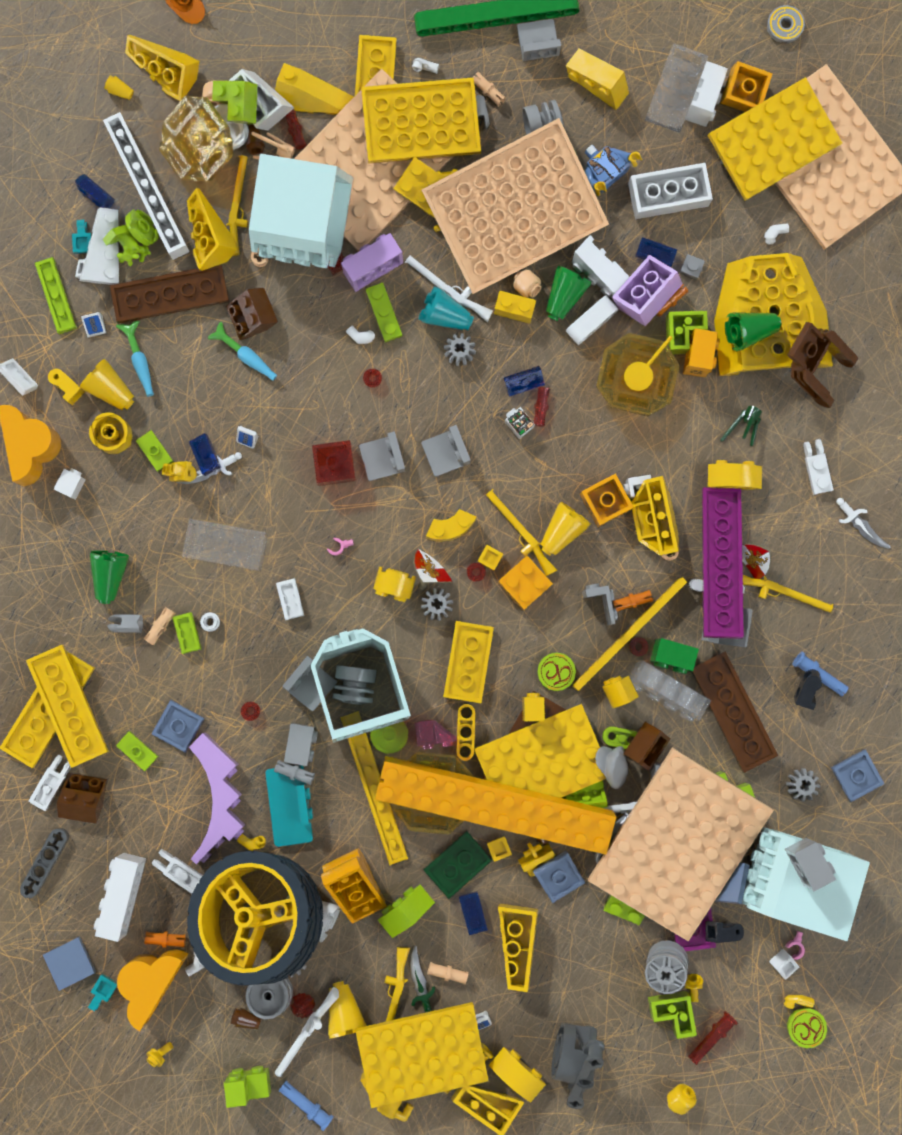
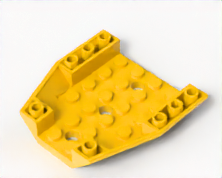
M781 253L749 256L727 263L714 318L715 332H718L717 338L720 339L717 350L719 376L739 375L743 371L790 368L792 360L787 354L806 322L813 323L817 329L821 328L829 331L826 308L802 257ZM766 270H772L775 273V278L769 279L765 274ZM770 307H776L779 310L778 316L781 319L782 325L777 333L742 351H734L732 349L734 345L728 343L725 334V322L729 320L728 314L733 312L770 313ZM775 344L781 345L783 352L780 354L776 353L773 350V346ZM828 350L818 368L833 366L832 355Z

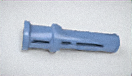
M803 651L797 655L792 663L794 667H799L804 672L810 669L817 670L821 675L822 683L841 697L844 695L843 692L846 693L849 688L819 667L820 665L817 661H812L805 656Z
M287 1080L279 1089V1092L307 1114L308 1120H313L321 1127L320 1130L324 1131L334 1116L332 1114L328 1115L320 1108V1104L312 1103L289 1084Z

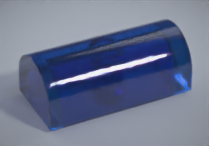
M82 174L75 180L78 190L99 208L110 209L115 199L86 174Z

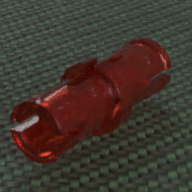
M293 109L285 117L289 127L288 132L292 136L295 148L300 150L305 148L307 144L302 133L303 127L299 124L296 111ZM293 124H295L298 136L296 135Z
M538 387L537 401L534 404L535 416L533 423L535 426L545 427L546 412L549 410L548 398L550 389L547 387Z

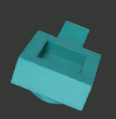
M77 220V233L72 234L74 254H87L92 233H87L88 226L85 220Z
M101 974L91 990L95 997L88 1008L95 1012L102 1000L108 1002L117 988V982Z

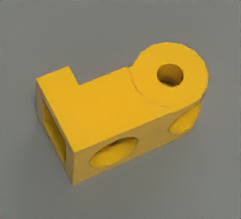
M52 369L49 372V382L65 392L63 398L72 406L85 393L62 370Z

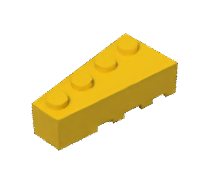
M499 904L498 912L500 916L507 987L509 990L528 992L538 909Z

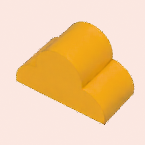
M0 405V422L12 482L23 487L31 485L41 476L42 463L53 460L59 454L61 449L60 436L44 422L38 419H31L17 408L10 405Z
M359 848L322 865L323 873L321 874V879L324 887L352 924L387 907L381 890Z
M171 949L164 952L159 958L151 954H140L120 970L117 977V987L120 994L130 1001L127 1007V1017L135 1029L141 1031L148 1023L189 953L181 949Z

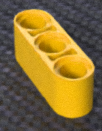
M463 704L458 709L456 751L457 756L461 760L467 761L474 755L475 709L470 704ZM464 707H469L472 710V715L469 718H464L461 715V710ZM463 727L471 729L469 737L461 736L460 731ZM463 746H468L471 749V753L467 757L460 755L459 751Z

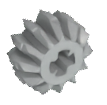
M461 333L460 338H457V335L454 334L453 340L447 339L449 345H444V350L447 351L444 355L445 357H450L449 363L456 360V366H459L460 361H462L465 366L467 365L466 359L469 361L473 360L471 355L476 354V350L472 349L475 347V343H469L471 340L470 336L464 339V334ZM463 347V352H456L457 348Z
M433 588L434 595L427 591L426 595L429 599H421L427 603L426 605H421V609L428 608L424 615L427 616L430 612L432 613L430 620H433L435 614H437L438 621H441V613L444 617H448L445 609L448 611L453 610V608L447 606L448 604H453V600L446 601L450 594L447 593L444 597L442 596L444 589H441L440 593L437 594L436 588ZM436 599L443 603V606H440L438 610L431 606Z
M802 768L800 772L794 770L795 777L793 775L788 776L792 780L791 782H786L787 786H791L788 789V793H794V799L799 798L800 801L805 802L806 798L808 800L813 799L811 793L818 795L815 788H820L821 786L815 783L819 778L817 776L813 777V771L807 772L805 768ZM801 781L806 782V784L804 785L805 789L800 788V786L802 785Z

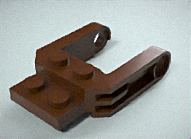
M806 322L787 354L792 360L791 378L817 404L831 408L835 400L813 373L818 368L827 350L840 364L849 368L855 366L858 357L835 331L817 329L813 323Z

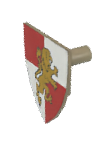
M756 544L742 545V561L754 579H761L769 571L771 549Z
M419 549L417 550L413 563L420 579L419 589L424 590L428 583L453 582L445 569L434 558Z

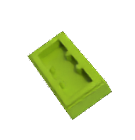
M152 430L136 440L157 472L163 469V464L174 462Z
M189 612L173 617L182 654L201 650L193 613Z
M128 731L116 745L144 771L159 757L131 731Z

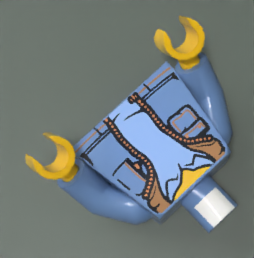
M591 145L584 152L590 159L586 164L585 174L596 196H600V193L602 194L604 191L607 192V189L627 173L630 167L629 163L633 167H637L636 160L642 161L639 152L628 153L608 146L599 152Z

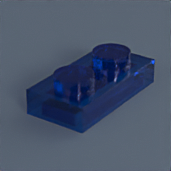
M642 237L635 257L645 260L651 255L667 266L672 267L678 249Z
M540 366L504 377L509 397L545 385Z
M206 433L189 441L202 475L206 476L221 468L212 443Z
M478 891L459 896L469 936L488 931Z

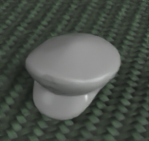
M618 746L615 749L600 747L595 757L596 764L605 775L609 785L613 789H619L625 783L628 775L627 756L624 755L625 749L622 746Z

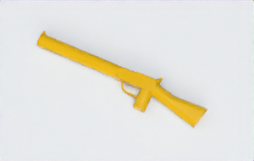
M244 155L238 156L240 160L229 222L226 224V226L230 227V233L238 249L233 256L240 255L237 226L248 227V220L243 219L244 212L240 208L248 159ZM239 209L242 210V219H238Z
M493 489L489 491L486 496L514 526L520 537L522 536L528 543L526 546L523 545L524 548L520 552L526 556L533 550L546 576L558 571L544 556L539 546L541 543L537 542L495 495Z
M743 574V585L762 587L759 598L766 599L767 594L773 597L784 594L829 613L833 609L834 604H827L779 585L776 582L767 580L766 576H764L763 580L754 579ZM770 589L779 594L774 596L772 594H769L768 591Z
M397 947L396 978L387 975L384 983L395 986L393 996L389 994L388 989V995L392 1000L386 1021L395 1019L404 983L408 981V979H404V967L410 947Z

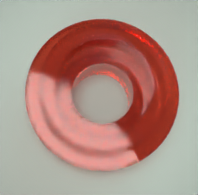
M368 369L363 375V381L368 387L375 388L382 382V375L377 369ZM372 375L376 377V380L373 382L369 380V377Z
M472 563L468 566L467 576L471 581L478 582L485 577L486 570L482 564ZM474 569L480 571L478 576L473 575L472 571Z
M641 637L632 639L629 644V650L635 656L645 655L649 648L648 642ZM637 643L642 645V649L639 651L635 648Z
M246 702L241 707V715L245 720L253 721L259 717L260 707L255 702ZM250 707L254 709L252 715H249L247 712Z

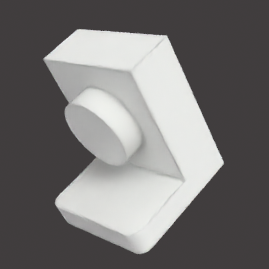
M651 475L632 477L626 480L623 488L629 499L635 497L633 487L639 490L643 481L651 479Z

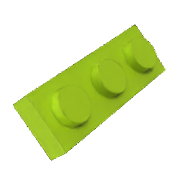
M384 283L366 288V293L384 342L402 337V332Z

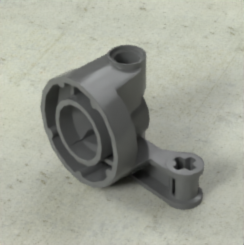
M562 1022L555 1041L551 1077L552 1079L569 1083V1096L566 1104L570 1108L581 1109L584 1107L583 1092L585 1089H590L594 1086L595 1069L601 1068L604 1065L602 1052L605 1050V1044L597 1040L596 1028Z

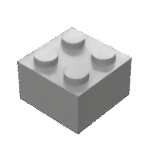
M804 838L785 848L791 863L805 887L816 891L836 880L833 875L836 873L835 869L824 858L823 855L826 853L820 843L817 844L813 840Z

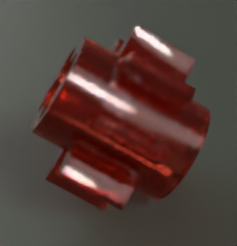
M299 993L292 998L294 1003L291 1004L292 1013L296 1017H301V1019L311 1016L313 1013L312 1009L315 1008L313 997L305 993Z

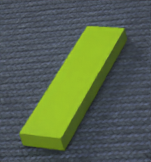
M51 257L36 262L35 266L57 333L60 335L77 329L54 258Z

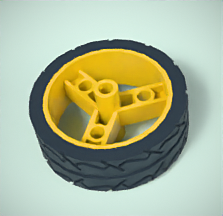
M258 851L237 852L224 857L223 860L220 859L212 865L200 878L199 883H197L188 907L187 931L191 946L194 948L193 951L199 962L217 978L224 982L241 986L273 984L287 979L289 975L292 976L299 971L311 958L312 952L314 953L323 927V904L319 890L316 888L317 886L310 874L298 863L285 856ZM263 869L268 871L282 882L289 893L290 899L261 905L241 877L255 870ZM223 899L234 910V920L239 926L230 952L224 944L219 926L220 908ZM247 902L251 907H244V904ZM284 907L285 913L282 916L281 910ZM293 921L290 937L280 953L268 963L253 967L265 929L276 924ZM250 928H254L252 935L249 938V930ZM245 943L247 944V950H246V951L244 950V945H245Z

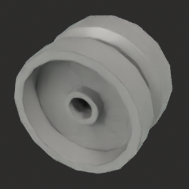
M289 978L273 984L249 985L246 991V1004L256 1017L273 1019L282 1014L291 1004L294 995L293 986Z

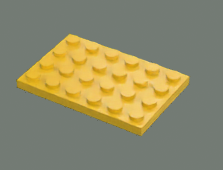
M806 77L707 135L744 201L843 144Z
M474 78L361 87L368 163L413 160L414 157L426 159L481 154Z
M582 704L548 717L545 721L536 722L474 748L488 781L562 798L606 779L596 764L595 757L600 746Z
M473 1002L355 1028L371 1108L488 1082Z

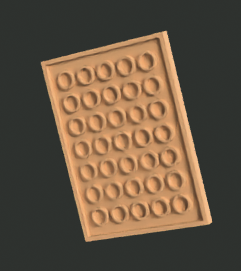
M827 64L807 77V80L843 144L775 183L824 250L902 194L901 163Z
M381 69L364 87L397 83ZM361 90L294 158L296 160L337 166L353 177L344 239L358 252L364 245H370L410 203L409 200L394 191L393 188L412 160L368 163ZM454 156L419 160L434 171H441Z
M560 118L422 189L472 294L609 225Z
M672 747L610 843L607 854H603L592 871L588 881L689 941L774 810Z

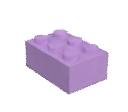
M391 233L383 234L373 244H366L361 247L358 253L347 255L343 262H341L344 275L354 291L357 292L403 264V254Z
M649 255L612 298L619 310L646 326L681 287L682 281L676 270Z

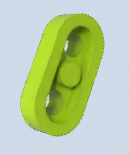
M611 726L603 731L602 739L609 746H622L624 749H627L630 744L627 741L628 737L632 736L634 738L638 732ZM611 732L615 734L613 740H610L608 737Z

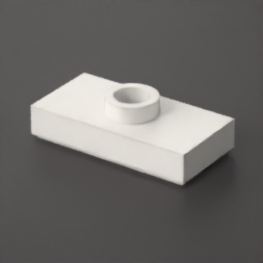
M13 358L0 364V372L22 396L37 389L38 384Z
M295 578L276 583L285 620L305 616Z

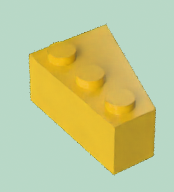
M580 48L566 65L568 77L572 81L579 83L615 110L619 108L629 94L624 71Z
M476 1085L457 1088L451 1098L456 1105L498 1135L505 1134L524 1104V1101L520 1098Z

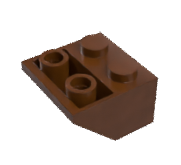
M264 288L246 289L226 306L239 340H244L267 331L278 322Z
M645 721L632 742L628 745L624 755L644 770L650 771L671 738Z
M69 773L57 800L58 817L97 824L103 807L107 779Z

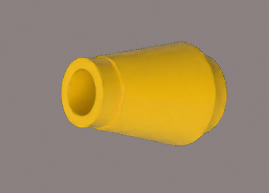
M110 75L104 89L109 94L128 100L132 98L134 90L117 76L113 77Z

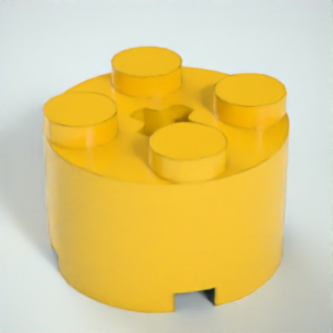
M107 412L98 415L89 428V436L92 443L103 452L118 454L131 446L132 429L122 417ZM111 430H113L114 433L111 437H109L108 435L111 434Z
M379 566L373 587L376 590L375 594L384 597L388 596V594L394 595L395 600L402 602L410 599L416 576L413 575L412 578H408V573L390 568L383 571L384 567Z

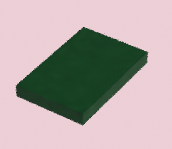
M466 830L423 870L445 896L450 899L484 869L492 859Z

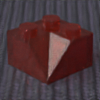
M350 440L312 445L318 486L356 481Z

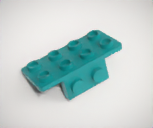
M298 765L300 769L305 770L303 765ZM275 768L266 770L275 846L280 847L312 842L311 819L314 817L312 807L309 808L308 801L311 799L310 788H307L304 782L296 779L293 781L288 776L274 772Z

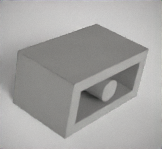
M291 723L284 762L308 766L309 762H313L314 751L311 749L312 744L316 743L318 736L315 727Z

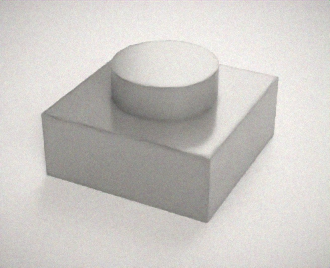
M687 254L680 274L697 280L705 261Z

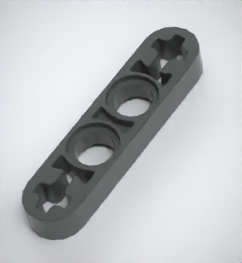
M57 828L48 836L20 887V893L24 898H32L40 892L68 842L69 833L66 829ZM61 832V837L64 839L58 841L56 846L50 845V843L53 844L57 840L55 834ZM47 849L54 851V858L52 860L45 857ZM37 866L44 868L45 874L43 877H38L35 874ZM34 880L40 881V883H34L32 887L34 892L27 893L28 888L26 886L31 885Z

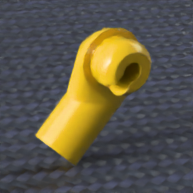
M241 834L236 841L249 851L262 849L266 845L264 836L250 839Z
M787 995L784 998V1006L789 1009H793L795 1003L812 1008L815 1003L813 998L804 995Z

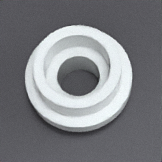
M209 612L201 617L200 624L205 631L212 632L219 627L220 619L215 613ZM210 618H212L214 621L213 625L211 626L207 624V621Z

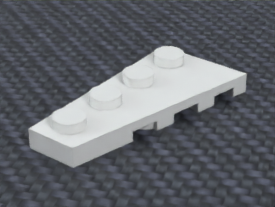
M102 207L97 210L92 237L89 241L88 252L79 281L108 285L119 284V258L117 257L119 242L106 246L102 240L111 229L118 227V210Z

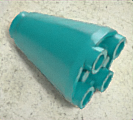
M435 286L431 293L427 294L424 301L427 305L425 309L421 310L418 320L425 324L458 330H469L474 319L469 311L441 288Z

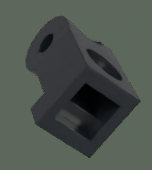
M810 669L804 673L794 695L796 705L814 710L816 706L814 695L822 687L821 675L817 670Z
M705 921L706 941L714 943L740 941L744 936V928L741 924L726 922L723 924V922Z

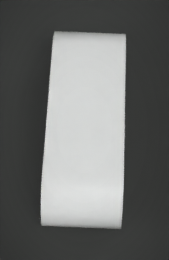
M606 295L566 329V332L577 345H580L615 315L619 309Z

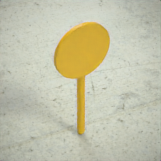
M672 336L667 338L647 364L634 362L627 367L624 373V380L629 388L635 391H642L650 386L653 380V372L649 366L672 340Z

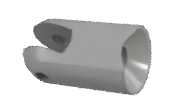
M477 95L478 119H484L485 129H487L490 121L484 96Z
M114 614L108 618L111 622L121 623V625L109 624L107 627L112 632H142L143 617L141 614Z

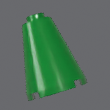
M558 266L546 312L549 313L548 317L555 321H558V319L563 320L592 282L586 278L582 279L579 274L567 268Z
M733 312L727 315L729 320L725 322V334L728 343L734 345L732 349L734 351H742L777 333L782 322L775 313Z
M94 550L90 552L89 557L95 599L99 600L101 604H110L116 598L129 561V555L116 551L115 553H109L107 550Z

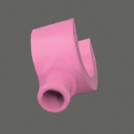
M333 538L341 544V548L337 552H333L330 549L327 550L331 555L338 556L342 554L344 548L354 545L353 540L341 541L339 538Z
M797 931L794 940H790L785 945L787 948L793 945L799 946V952L792 956L795 960L802 958L805 953L804 946L801 944L803 932Z

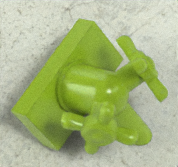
M127 225L111 229L102 239L106 246L120 242L124 251L117 253V257L120 263L127 261L129 266L133 264L132 259L139 258V262H144L145 256L151 254L147 245L139 246L128 230Z

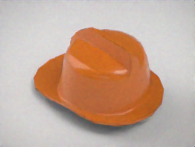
M165 0L168 6L187 23L197 24L205 16V8L201 0Z

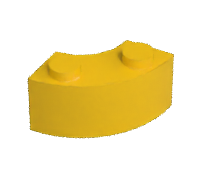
M717 460L716 464H708V487L741 490L762 489V466L755 465L754 461H744L743 464L728 463L727 460Z
M459 509L449 519H433L426 539L438 542L457 539L473 526L477 517Z
M619 675L603 682L604 686L602 688L612 708L630 703L639 697L629 676L622 678Z
M503 1047L489 1064V1067L510 1088L531 1103L546 1085L541 1079L542 1074L536 1068L531 1069L522 1062L520 1054L514 1049L510 1051Z

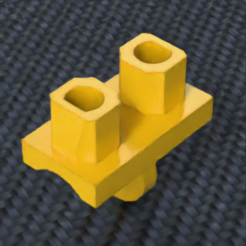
M188 461L172 462V464L165 463L162 469V475L169 476V481L191 482L197 476L192 462Z
M530 842L527 843L529 849L523 852L524 856L518 859L523 871L527 872L531 877L535 876L533 870L537 868V865L542 862L546 863L554 858L555 854L549 843L543 846L539 843L534 847Z

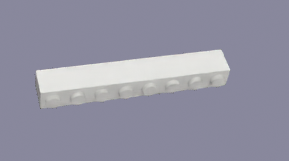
M119 112L103 120L172 260L190 252L123 116Z

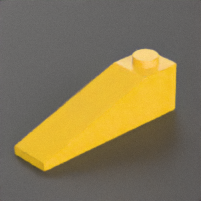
M127 35L125 53L140 68H144L150 74V78L162 86V90L167 95L183 101L197 80L200 61L185 53L133 35Z
M286 63L282 66L275 87V91L294 107L290 111L291 113L300 111L311 114L321 112L337 115L354 98V96L304 70Z
M196 188L187 200L189 221L193 224L191 239L195 240L193 256L198 269L203 271L228 262L238 249L227 227L202 191Z

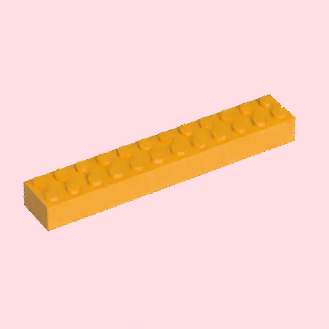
M389 756L384 758L375 800L605 855L608 851L616 821V815L613 810Z

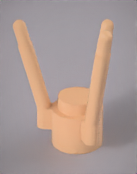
M255 132L251 133L258 139L277 147L276 155H279V157L293 158L295 147L282 141L269 132L266 135L271 139ZM253 155L252 158L259 160L260 156Z

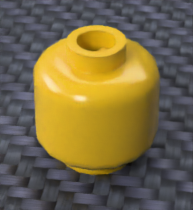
M678 1084L667 1095L669 1108L674 1113L680 1115L686 1114L697 1102L694 1090L686 1084Z

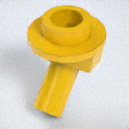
M698 974L687 975L685 988L690 989L691 1002H699L698 989H702L703 978Z
M168 1042L158 1050L152 1048L146 1053L148 1057L146 1059L147 1062L153 1067H161L165 1061L162 1056L173 1049L172 1043Z

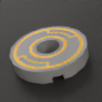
M779 6L768 17L767 31L776 42L792 43L799 38L804 30V17L793 6ZM782 21H787V22H789L790 27H789V28H784V27H782L781 22H782Z

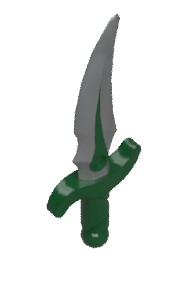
M415 945L411 954L410 969L418 996L412 1000L411 1005L414 1006L416 1001H421L426 1013L432 1011L429 998L434 994L436 987L433 986L431 991L427 992V981L420 967L417 946Z

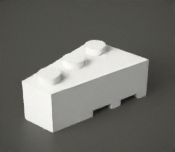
M706 61L685 120L705 127L709 121H713L716 110H714L715 105L719 104L722 93H720L721 87H725L729 77L726 76L728 68Z
M241 69L229 80L258 84L256 124H254L257 129H271L294 109L288 101L255 72Z
M590 235L575 251L572 259L573 267L577 272H583L587 279L592 282V285L600 287L603 295L612 298L628 280L629 276L615 261L611 262L605 256L606 251L603 248L599 250L592 243L594 238Z

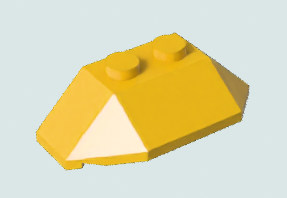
M663 476L644 480L631 502L634 507L632 513L638 541L658 555L679 552L678 529L671 496Z

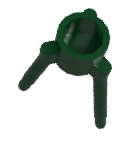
M748 406L746 410H742L740 416L726 431L720 441L723 442L744 418L743 421L747 423L742 439H746L751 426L754 425L750 446H753L758 425L761 421L762 411L755 406Z

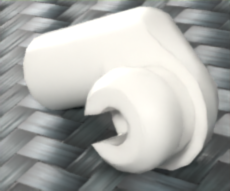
M416 58L413 60L412 68L416 72L425 70L437 74L439 64L422 58Z
M788 223L770 226L764 236L766 238L765 242L767 244H774L778 234L789 233Z
M351 326L346 331L357 344H369L375 338V334L371 330L358 332L354 326Z
M195 953L194 963L185 967L188 976L204 968Z

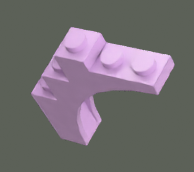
M206 732L202 733L189 747L200 760L207 773L213 801L212 817L208 832L200 848L191 858L195 864H198L200 861L204 863L212 855L210 850L214 846L218 848L225 841L223 837H226L229 841L233 837L238 839L244 832L242 828L245 826L229 809L230 807L234 809L240 803L239 797L242 794L226 779V777L230 779L238 771L236 767L239 764Z

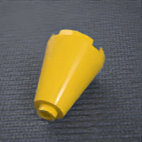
M105 359L101 360L80 384L82 390L120 410L124 408L128 410L134 403L132 400L134 395Z
M560 502L541 541L543 546L541 550L549 556L551 554L557 555L588 529L591 523L575 512L570 506Z
M344 981L332 984L333 987L338 989L339 998L329 1008V1039L356 1033L355 1028L367 1026L349 984L344 985Z

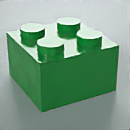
M663 638L655 639L650 662H654V666L658 668L668 669V667H672L673 672L687 674V672L694 670L699 649Z

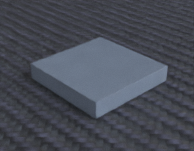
M170 700L152 735L183 752H187L205 718Z
M865 749L830 767L849 802L884 785L881 776Z
M566 850L533 870L552 903L585 884L584 879Z
M739 863L714 902L742 904L749 870L748 864Z
M80 936L43 954L59 991L96 973Z

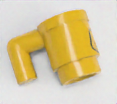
M402 1102L377 1107V1110L390 1119L396 1118L405 1122L409 1118L414 1106L407 1103L403 1112L398 1109Z

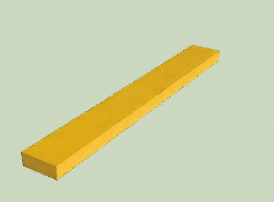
M683 577L678 578L572 684V687L579 691L687 581Z
M359 711L340 717L343 727L362 722ZM366 733L347 738L389 865L407 860L408 856L390 803L375 800L381 775Z

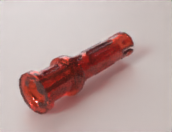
M726 1010L723 1012V1017L717 1023L712 1024V1030L688 1055L689 1059H692L691 1061L696 1065L721 1038L727 1037L728 1031L734 1025H738L736 1019Z

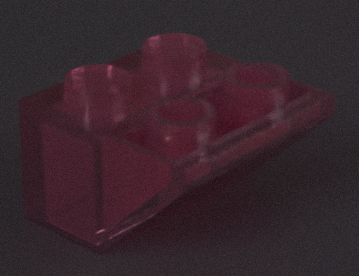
M435 719L415 722L417 744L422 746V750L434 748V744L440 743L442 747L452 746L453 742L457 741L456 735Z

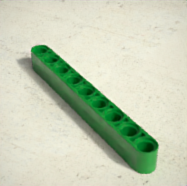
M497 0L420 11L414 14V22L417 36L425 37L572 16L579 13L580 9L578 0Z

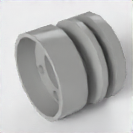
M556 100L549 101V107L546 102H543L541 112H539L536 104L523 107L522 109L526 135L560 118L563 125L562 114Z
M337 665L335 678L342 680L343 685H334V689L342 690V694L333 693L332 698L343 703L358 705L373 703V698L365 697V693L374 694V690L366 688V684L375 683L377 670Z
M660 941L651 947L647 956L645 976L646 981L655 991L663 994H673L680 991L685 985L689 962L684 948L672 941Z

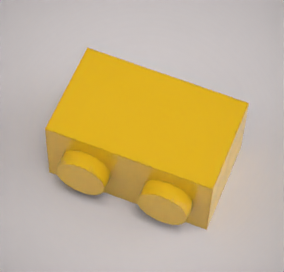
M499 291L494 315L530 324L536 300Z
M527 693V697H522L523 721H545L544 697H540V693Z

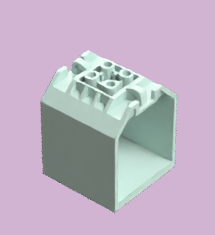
M260 154L249 225L251 251L258 253L259 246V256L263 258H275V260L291 264L292 260H294V263L310 267V263L320 268H327L328 264L330 267H335L342 250L353 177L333 165Z
M365 629L344 631L339 633V635L324 640L311 663V669L333 743L408 720L411 715L392 652L386 640ZM368 647L382 652L400 711L334 730L317 675L322 662Z
M763 827L759 844H757L756 850L754 849L751 854L752 865L748 870L747 888L744 892L742 904L747 905V908L769 917L848 941L870 862L847 852L822 845L826 853L823 856L834 867L836 873L833 875L836 880L816 891H812L802 884L785 851V848L797 843L802 838Z

